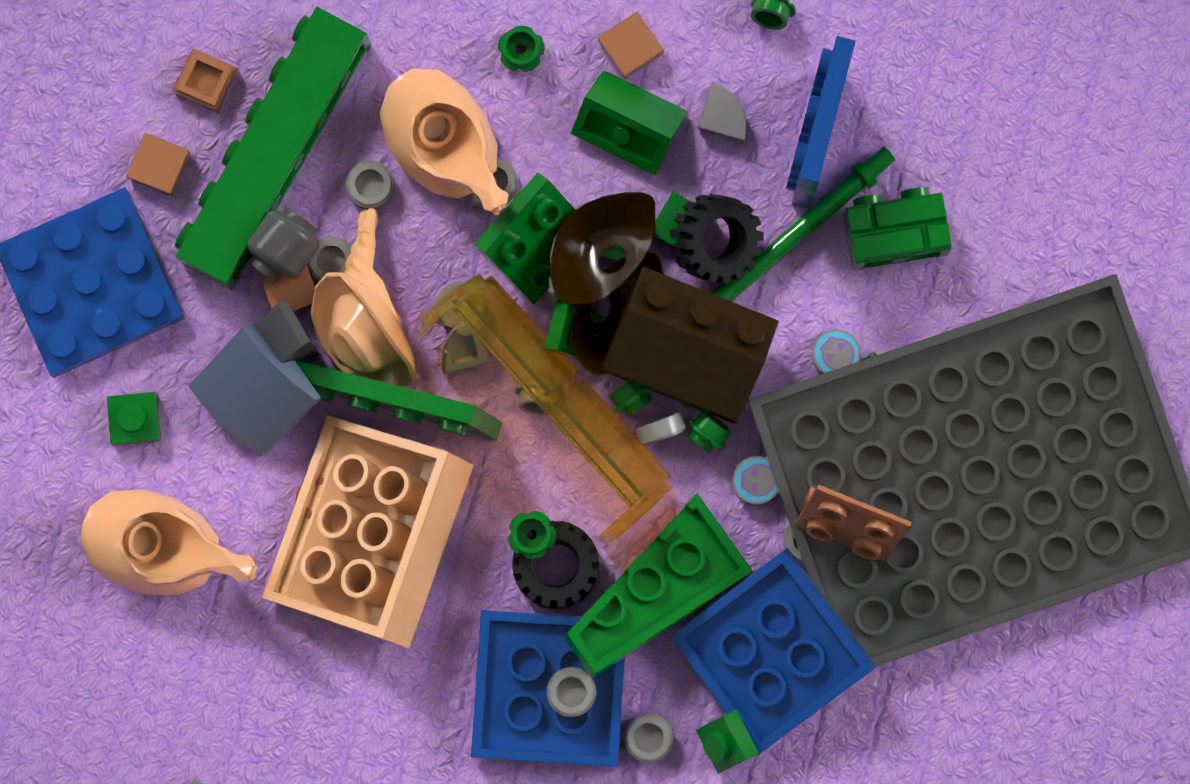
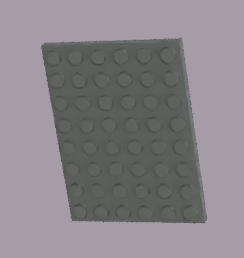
M1117 274L747 400L805 571L876 666L1190 558V484ZM818 485L827 487L845 496L852 497L855 500L912 522L911 526L886 562L879 559L868 560L861 558L847 546L834 541L824 542L816 540L809 536L806 530L794 526L805 507L804 501L810 487L817 488Z

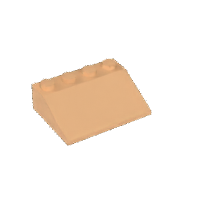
M327 415L262 598L409 649L474 465L448 451ZM319 476L325 478L322 485H315ZM307 507L312 511L310 519L304 515Z

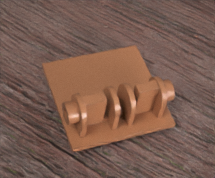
M818 485L817 488L810 487L804 501L805 507L794 526L806 530V533L816 540L824 542L834 541L847 546L861 558L868 560L879 559L886 562L910 528L912 522Z

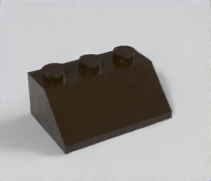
M643 266L631 286L600 371L736 424L765 363L779 320Z

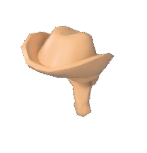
M411 69L400 75L388 86L379 114L386 145L403 171L434 194L459 199L475 193L480 198L484 210L499 215L501 210L507 207L509 195L496 185V179L493 176L497 171L498 145L486 113L464 86L440 70Z
M363 208L357 219V237L351 246V254L345 262L346 270L344 273L328 272L317 283L314 290L311 316L319 346L339 371L404 387L416 381L414 356L401 327V318L392 305L385 284L373 270L376 249L375 233L379 221L376 208Z
M144 489L111 491L89 507L82 524L80 539L88 564L113 585L142 595H181L205 585L211 573L214 572L229 575L238 582L255 579L257 565L252 556L233 554L229 549L221 547L219 545V538L206 519L174 497Z

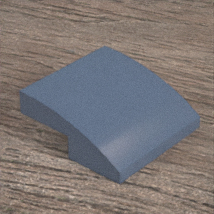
M255 325L241 328L189 385V388L209 413L237 440L260 457L267 455L321 399L294 360L282 363Z

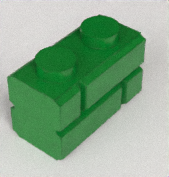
M917 187L900 192L901 199L883 202L880 194L866 195L853 199L854 206L846 207L844 212V222L853 270L947 256L952 249L942 192L930 194L929 187Z

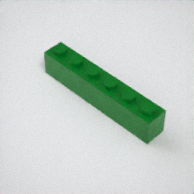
M317 6L310 17L304 15L297 24L292 35V41L296 43L287 59L281 56L275 63L268 80L272 83L264 100L257 98L250 107L245 119V123L249 124L246 132L240 141L234 139L227 148L222 159V164L226 166L217 183L210 181L207 184L198 202V206L202 207L194 224L187 222L175 242V248L179 249L175 257L183 265L231 291L252 256V253L247 248L249 238L269 211L278 210L371 44L366 32Z

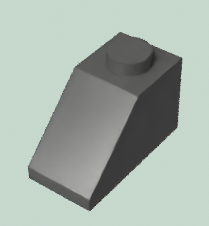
M286 299L274 306L253 324L282 363L291 360L306 363L320 355L297 313Z

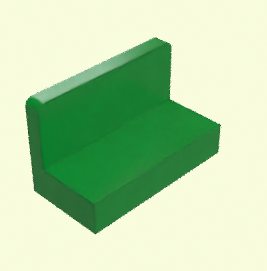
M602 71L585 95L570 134L656 175L663 164L675 134L686 118L687 111L607 71Z

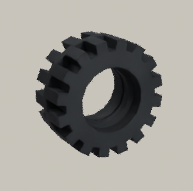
M710 194V196L700 195L695 197L696 202L688 201L682 206L686 211L685 214L677 213L673 220L679 224L678 228L670 230V237L676 239V243L670 245L673 254L679 255V258L675 260L681 268L687 269L686 273L709 282L725 284L731 283V279L739 280L745 276L743 270H752L756 265L752 261L753 256L760 257L762 253V248L757 247V241L764 240V233L756 230V227L761 225L759 217L751 215L754 210L749 205L728 196ZM720 218L725 220L730 232L729 244L719 257L713 259L708 257L703 244L704 235L708 226Z
M552 520L549 524L556 530L554 545H563L569 548L577 560V570L573 578L559 586L549 585L538 577L535 569L536 559H527L524 554H517L515 552L512 561L513 576L520 591L533 603L550 609L568 608L586 598L594 588L599 575V555L592 539L581 528L569 522ZM530 530L527 533V537L531 540L537 536L534 530Z

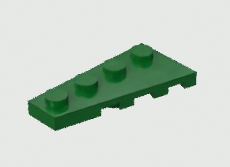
M296 360L297 365L320 395V400L332 402L335 395L349 399L348 406L365 412L376 414L377 408L392 411V417L412 424L420 425L421 421L425 420L438 424L437 428L442 431L460 436H465L466 432L493 440L498 438L502 422L476 405Z
M696 493L682 511L657 535L656 539L631 563L620 578L606 590L569 630L564 639L593 679L744 581L752 574L753 570L699 494Z

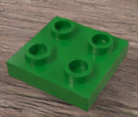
M538 172L522 191H519L513 197L514 200L492 225L483 231L482 236L474 244L477 250L533 305L549 288V277H551L550 255L553 240L562 223L576 210L557 188Z

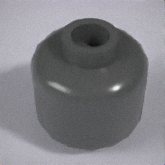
M285 207L282 213L275 210L269 211L248 240L247 248L256 256L251 265L274 282L280 274L288 279L297 278L319 248V242L314 236L317 228L287 207Z

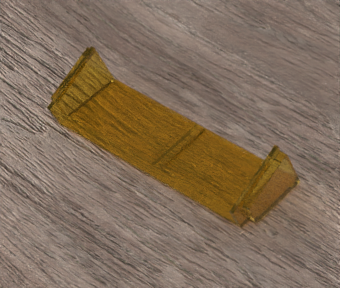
M480 274L472 277L449 291L419 318L422 328L418 330L420 340L424 342L451 317L457 314L629 506L623 514L597 536L599 540L603 539L607 534L613 541L618 539L672 489L666 483L671 477L669 472L644 445H641L634 433L586 380L580 383L576 381L573 376L578 372L565 356L544 348L547 336L494 277L490 276L484 279Z

